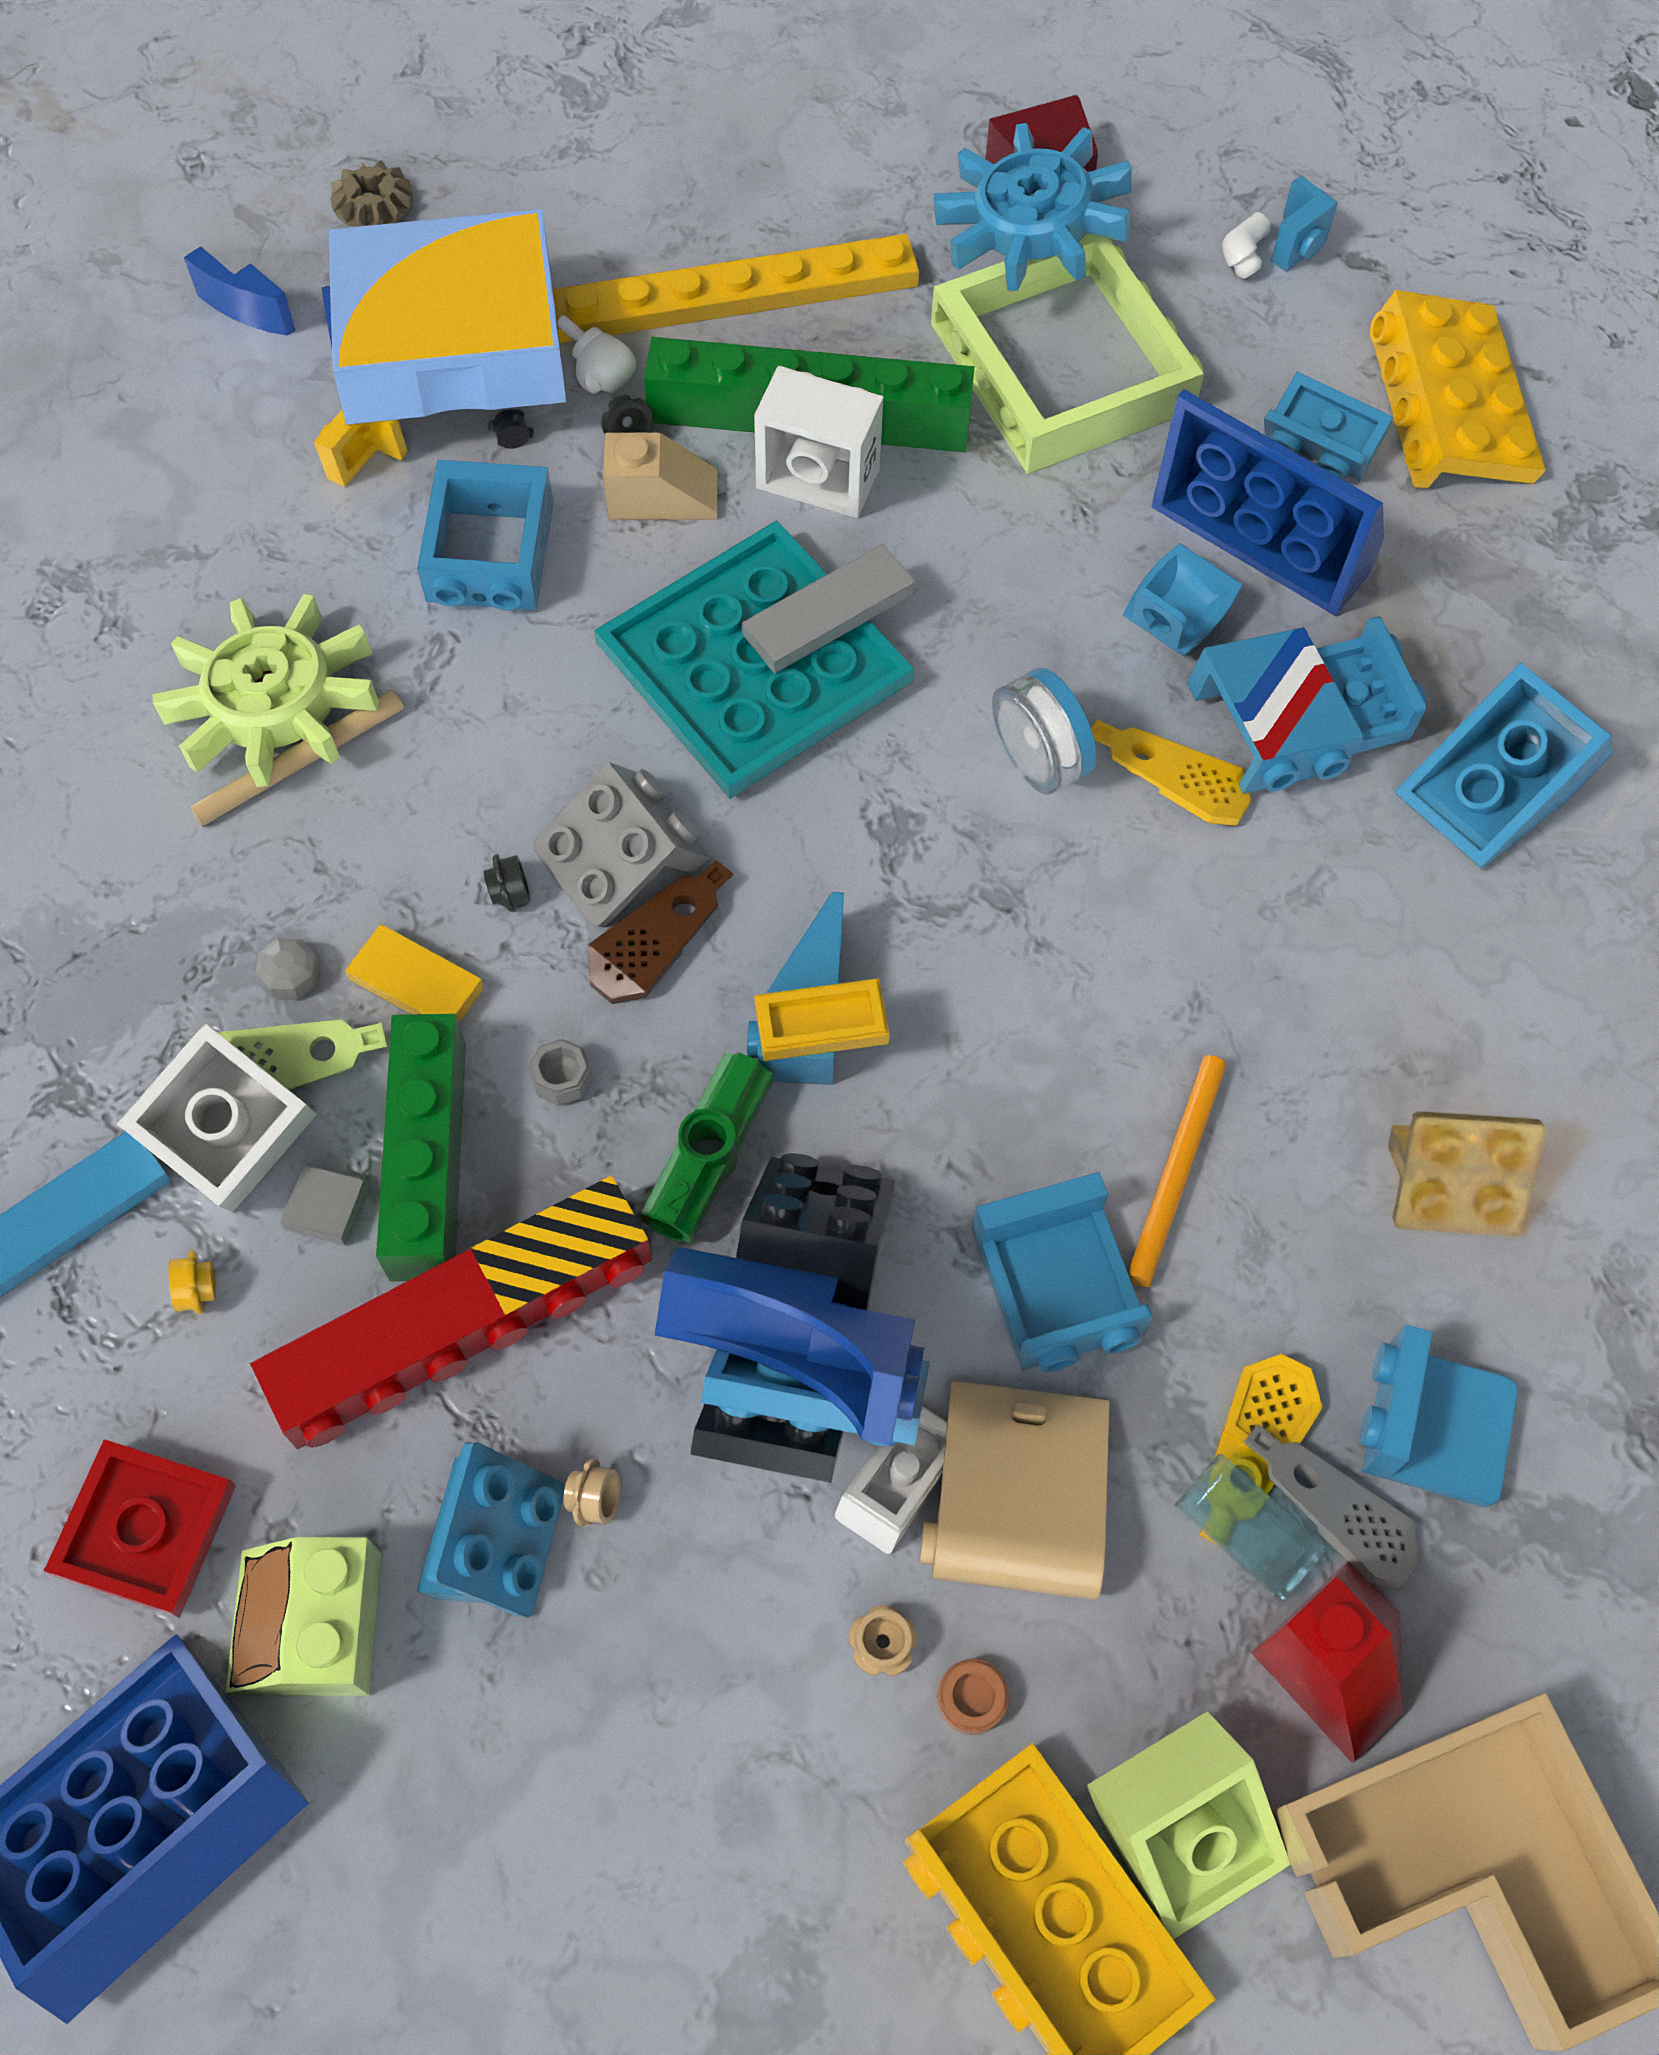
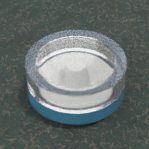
M1036 668L995 690L992 698V711L1000 740L1015 768L1035 790L1046 795L1052 794L1094 770L1096 765V747L1089 722L1072 691L1054 672L1046 668Z

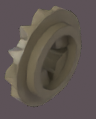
M382 160L373 167H366L360 161L359 168L355 171L342 169L341 180L331 183L332 197L330 201L333 211L342 222L352 227L396 223L407 214L413 201L410 180L404 178L400 167L388 169ZM379 189L380 196L372 194ZM368 190L369 192L362 195L361 191Z

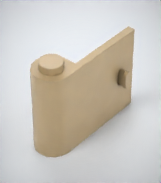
M951 1381L937 1523L924 1521L919 1563L932 1565V1579L1098 1600L1102 1587L1106 1546L1109 1400Z

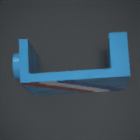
M1305 627L1206 647L1203 649L1186 683L1195 701L1222 696L1254 759L1239 783L1243 794L1263 789L1276 792L1289 787L1297 781L1318 777L1320 780L1336 777L1349 767L1350 759L1365 738Z

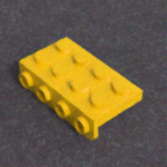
M1395 290L1382 309L1373 317L1370 325V339L1374 345L1381 370V378L1385 384L1393 413V421L1398 430L1405 455V463L1408 467L1413 486L1427 489L1441 472L1534 484L1546 469L1494 305Z
M1033 1743L905 1839L904 1843L912 1854L903 1860L902 1863L927 1900L937 1893L940 1894L956 1918L946 1926L951 1937L972 1966L984 1959L1001 1984L991 1993L995 2002L1018 2034L1026 2027H1030L1047 2052L1045 2055H1149L1216 2000Z

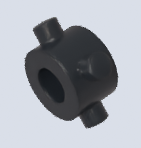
M504 410L488 422V430L495 432L499 446L508 449L517 448L525 444L528 438L533 437L534 429L526 425L525 413L522 410Z

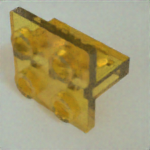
M1417 1111L1412 1116L1411 1126L1392 1125L1388 1148L1400 1177L1392 1216L1395 1226L1398 1229L1520 1236L1524 1229L1545 1138L1546 1128L1540 1119Z

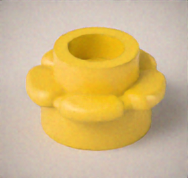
M189 1250L187 1258L169 1260V1288L175 1312L194 1310L195 1314H201L204 1311L205 1301L216 1300V1282L212 1261L199 1263V1257L195 1250Z

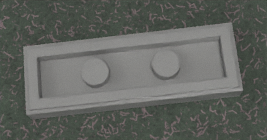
M881 544L742 622V634L775 674L915 594L916 581L884 544Z

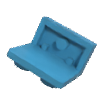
M1406 1324L1390 1343L1382 1342L1376 1354L1372 1380L1379 1382L1375 1405L1368 1407L1360 1433V1444L1367 1446L1362 1472L1480 1507H1490L1501 1497L1518 1394L1517 1385L1508 1377L1429 1355L1433 1332Z

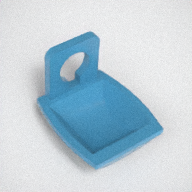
M1179 543L1148 572L1130 599L1123 616L1182 656H1186L1219 625L1233 605L1243 584Z

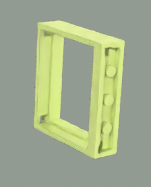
M1086 233L1079 241L1085 251L1086 277H1092L1160 376L1047 419L1043 418L977 316L1076 281L1064 268L1059 258L1055 255L1044 259L1029 260L1026 275L1018 291L1007 290L1005 261L934 286L931 325L957 365L975 366L972 389L1027 474L1171 420L1177 396L1183 389L1199 397L1201 385L1204 381V371L1200 360L1196 355L1190 354L1178 337L1172 320L1164 317L1152 300L1148 286L1145 282L1138 280L1126 263L1122 249L1118 245H1114L1109 238Z

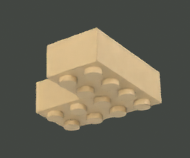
M1546 1693L1272 1810L1296 1877L1310 1873L1315 1882V1887L1303 1891L1333 1958L1357 1955L1466 1906L1534 2050L1564 2052L1659 2008V1913Z

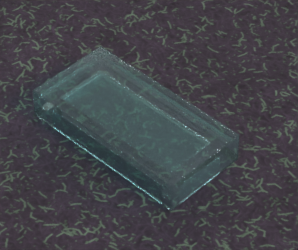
M1218 1454L1174 1505L1269 1593L1282 1602L1327 1550L1326 1547L1223 1454Z

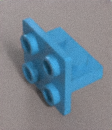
M477 1442L465 1443L460 1457H455L417 1592L440 1600L485 1603L517 1617H531L534 1612L563 1501L565 1484Z

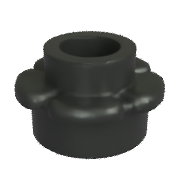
M626 394L616 396L609 402L608 411L602 414L601 427L604 434L652 433L653 431L652 410L648 403L639 397L631 399ZM625 417H630L632 419V423L629 427H625L623 425V419Z
M499 854L494 855L492 858L493 868L483 870L486 887L493 905L504 902L508 911L513 912L515 911L514 905L531 901L524 870L518 855L503 859L500 858Z

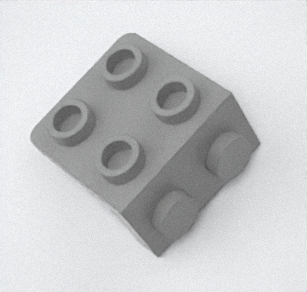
M608 762L534 841L535 853L587 921L595 926L604 927L608 925L665 866L695 874L710 859L709 855L697 842V839L701 836L697 827L682 813L672 811L663 799L667 795L666 789L651 773L644 769L635 772Z

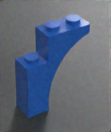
M676 1247L664 1270L654 1336L680 1340L732 1353L778 1370L817 1391L844 1413L856 1428L861 1440L891 1446L896 1419L912 1420L925 1349L924 1347L911 1345L915 1319L848 1307L847 1304L835 1302L839 1280L837 1277Z

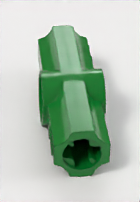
M740 1052L737 1054L724 1053L694 1112L688 1114L681 1122L678 1131L679 1141L640 1213L641 1221L654 1229L657 1234L675 1242L684 1241L691 1243L722 1181L727 1179L735 1170L737 1152L774 1081V1074L762 1066L759 1060ZM709 1138L718 1140L724 1145L720 1151L710 1155L699 1154L692 1149L697 1142Z

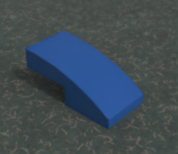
M201 246L184 257L197 296L211 307L240 323L259 330L286 336L295 331L284 291L251 263L233 274Z

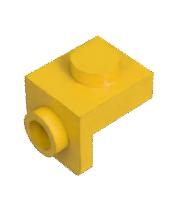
M343 410L323 427L319 436L314 441L328 480L344 487L347 486L377 450L398 460H402L408 453L398 419L346 425Z

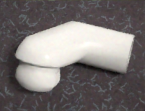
M1255 212L1226 235L1222 243V250L1228 267L1233 266L1235 274L1241 279L1254 274L1262 266V259L1255 250L1258 248L1257 243L1270 233L1271 225L1267 217L1260 212Z

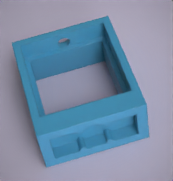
M437 459L417 565L426 602L439 603L449 607L474 605L495 607L501 610H515L517 608L537 610L553 509L548 467ZM450 514L525 518L518 563L443 558Z

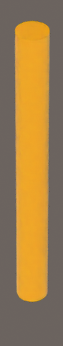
M1206 1055L1202 1059L1128 1270L1129 1278L1134 1285L1140 1287L1151 1286L1227 1066L1226 1062L1219 1057Z

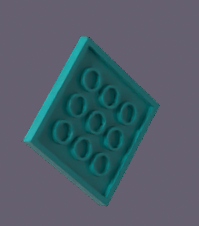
M778 520L594 630L596 644L729 799L906 687L914 679L913 666L870 620L774 674L743 636L742 622L827 575Z

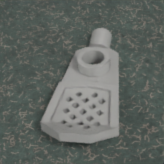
M1257 1424L1243 1443L1268 1462L1269 1479L1319 1527L1317 1532L1369 1583L1399 1590L1419 1563L1415 1521L1299 1443L1282 1444ZM1294 1474L1305 1478L1310 1488L1300 1485L1296 1481Z

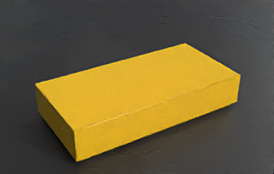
M382 924L377 927L345 970L350 981L409 1014H456L458 1023L484 989L481 978Z
M879 978L754 995L763 1061L889 1044L890 1034Z

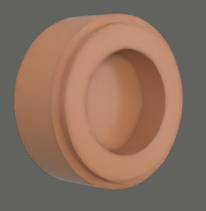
M966 1659L951 1666L942 1677L937 1691V1704L942 1718L951 1728L967 1735H979L993 1729L1004 1716L1009 1702L1008 1686L1003 1675L992 1664L979 1659Z

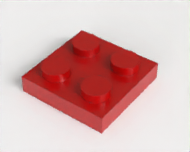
M104 1439L44 1571L51 1576L180 1618L236 1485L230 1479Z

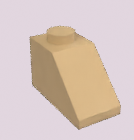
M605 433L603 480L608 520H717V468L662 433Z

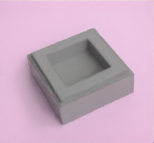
M303 1164L280 1223L287 1231L346 1246L368 1187L362 1179Z

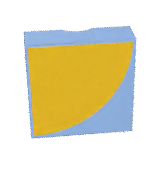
M543 209L328 229L333 374L346 425L425 417L439 412L459 409L494 410L567 402Z

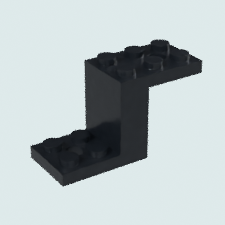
M788 1153L782 1155L781 1158L771 1156L743 1216L736 1258L837 1277L839 1280L835 1302L847 1304L848 1307L869 1310L879 1249L892 1203L895 1180L882 1178L880 1171L867 1166L850 1165L845 1167L844 1170L819 1166L817 1159L804 1154ZM704 1404L694 1428L690 1455L832 1483L844 1431L829 1428L822 1432H810L796 1428L789 1420L760 1414L751 1418H740L724 1413L719 1406Z

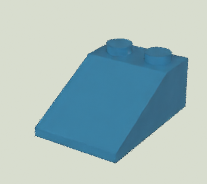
M1520 662L1394 792L1483 870L1568 801L1613 756L1612 736Z

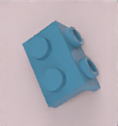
M1298 371L1293 376L1276 409H1270L1264 418L1265 435L1297 454L1301 452L1318 460V466L1341 479H1346L1347 475L1359 481H1361L1393 424V416Z
M1380 616L1367 620L1361 637L1317 648L1320 657L1365 737L1354 754L1412 739L1426 709L1425 693L1421 684L1417 680L1412 679L1402 659V649L1397 637L1389 634Z

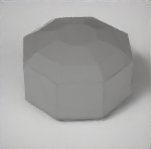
M277 938L259 952L256 975L261 985L276 1000H300L318 986L320 963L316 954L302 939Z
M564 1039L540 1045L528 1064L537 1096L558 1106L581 1099L593 1079L584 1048Z

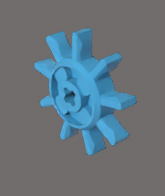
M1027 123L1016 125L1014 153L1002 158L995 164L967 148L962 149L958 153L960 178L976 187L977 190L975 192L934 193L933 200L936 225L975 224L950 240L952 265L960 270L993 249L1006 256L1004 261L1007 290L1018 291L1026 275L1029 260L1044 259L1056 255L1064 268L1076 281L1085 278V251L1079 241L1086 233L1127 242L1130 236V210L1098 203L1132 193V169L1129 161L1087 173L1083 167L1093 156L1092 130L1084 127L1062 152L1050 149H1035L1034 138Z

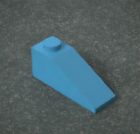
M831 892L766 993L839 984L844 892ZM749 1021L747 1056L758 1058L761 1065L774 1074L773 1082L833 1085L835 1052L763 1061L757 1021Z

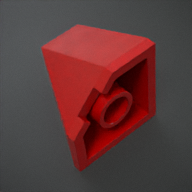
M1348 1561L1251 1652L1351 1763L1355 1762L1404 1713L1400 1612L1374 1584L1369 1583Z

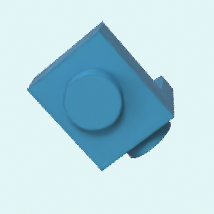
M1299 176L1291 183L1283 213L1284 220L1281 222L1271 261L1285 272L1302 259L1309 260L1319 252L1327 241L1338 204L1336 200L1303 176Z

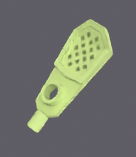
M342 1019L217 1032L238 1050L241 1047L244 1048L243 1054L248 1058L251 1054L256 1055L252 1061L290 1092L296 1088L354 1068L359 1053L387 1047L382 1023L352 1029ZM321 1040L332 1041L335 1045L333 1056L326 1061L316 1060L312 1055L314 1045ZM259 1043L262 1044L260 1050L256 1048ZM269 1050L273 1051L271 1056L267 1055ZM262 1060L266 1061L264 1066L260 1065ZM273 1066L277 1068L274 1073L271 1072Z

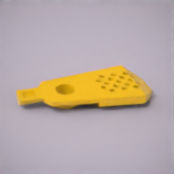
M1098 719L1091 727L1094 740L1110 747L1112 760L1124 766L1131 773L1155 785L1160 789V794L1207 823L1237 826L1249 808L1251 802L1250 794H1243L1239 786L1244 776L1242 767L1135 727L1119 730ZM1134 754H1143L1149 759H1139Z
M1281 1353L1242 1369L1203 1491V1495L1211 1509L1199 1533V1536L1224 1548L1235 1521L1248 1520L1255 1516L1274 1483L1269 1479L1268 1462L1243 1442L1251 1433L1250 1427L1255 1428L1259 1424L1264 1428L1262 1425L1264 1423L1267 1425V1428L1264 1429L1282 1444L1294 1442L1300 1444L1323 1408L1311 1368ZM1277 1377L1278 1382L1274 1383L1273 1378ZM1264 1382L1265 1387H1261L1260 1383ZM1292 1386H1294V1388H1295V1391H1293V1392L1291 1391V1388H1290V1387H1292ZM1265 1395H1269L1270 1399L1267 1400ZM1286 1403L1287 1408H1283L1282 1404ZM1271 1407H1274V1412H1271ZM1257 1411H1261L1263 1415L1259 1416ZM1249 1414L1250 1419H1246L1245 1415ZM1287 1416H1291L1292 1420L1288 1421ZM1278 1419L1280 1424L1276 1425L1275 1420ZM1280 1432L1284 1433V1437H1281ZM1235 1469L1246 1472L1251 1479V1489L1244 1492L1234 1489L1228 1479L1229 1472Z

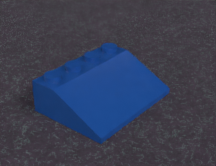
M1183 389L1179 393L1151 508L1332 615L1337 616L1372 571L1384 541L1383 502L1189 391Z
M177 1633L0 1785V1959L15 1989L65 2024H68L309 1804L275 1754Z

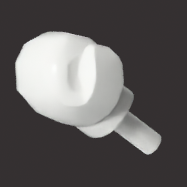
M566 315L558 319L557 326L576 342L572 350V356L577 361L575 367L576 379L582 388L592 394H597L600 391L614 393L629 382L636 372L637 362L632 351L623 342L608 333H603L598 327H593L583 332Z

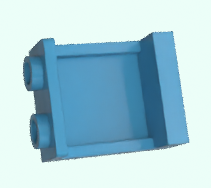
M1100 1172L976 1207L972 1231L1021 1371L1040 1366L1043 1373L1055 1372L1078 1362V1354L1101 1347L1104 1354H1115L1128 1350L1142 1341L1140 1336L1145 1334L1153 1319L1149 1304L1141 1306L1139 1304L1103 1208L1108 1193Z

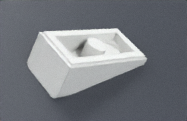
M922 1406L915 1445L899 1443L894 1446L878 1445L842 1495L835 1512V1518L884 1553L890 1554L942 1477L947 1422Z

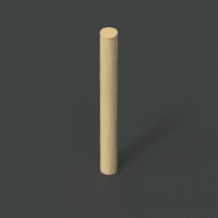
M391 689L378 697L377 711L355 710L327 726L336 748L404 709L403 704L394 690ZM303 740L273 758V769L268 786L256 787L250 772L191 805L190 809L203 827L321 757L314 753L311 747Z

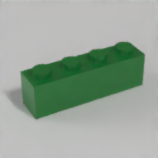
M403 1014L391 1016L376 1258L390 1282L409 1281L456 1256L466 1044L456 1014Z

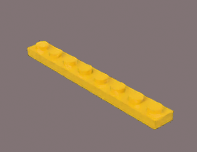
M906 233L553 289L556 322L561 316L566 315L583 332L593 327H598L603 333L618 335L918 287L919 269L908 234ZM557 326L559 344L574 342Z

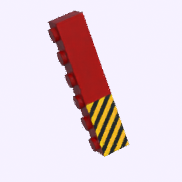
M610 1175L251 1362L250 1365L286 1438L296 1449L305 1445L310 1448L319 1447L339 1437L346 1429L344 1424L367 1412H370L372 1415L381 1414L398 1406L406 1399V1392L423 1382L429 1379L432 1382H441L455 1376L467 1366V1359L491 1347L492 1350H501L515 1344L527 1334V1327L549 1315L553 1319H558L575 1312L584 1305L587 1300L586 1296L608 1284L610 1287L615 1288L633 1281L645 1270L644 1265L652 1261L649 1240L615 1179Z

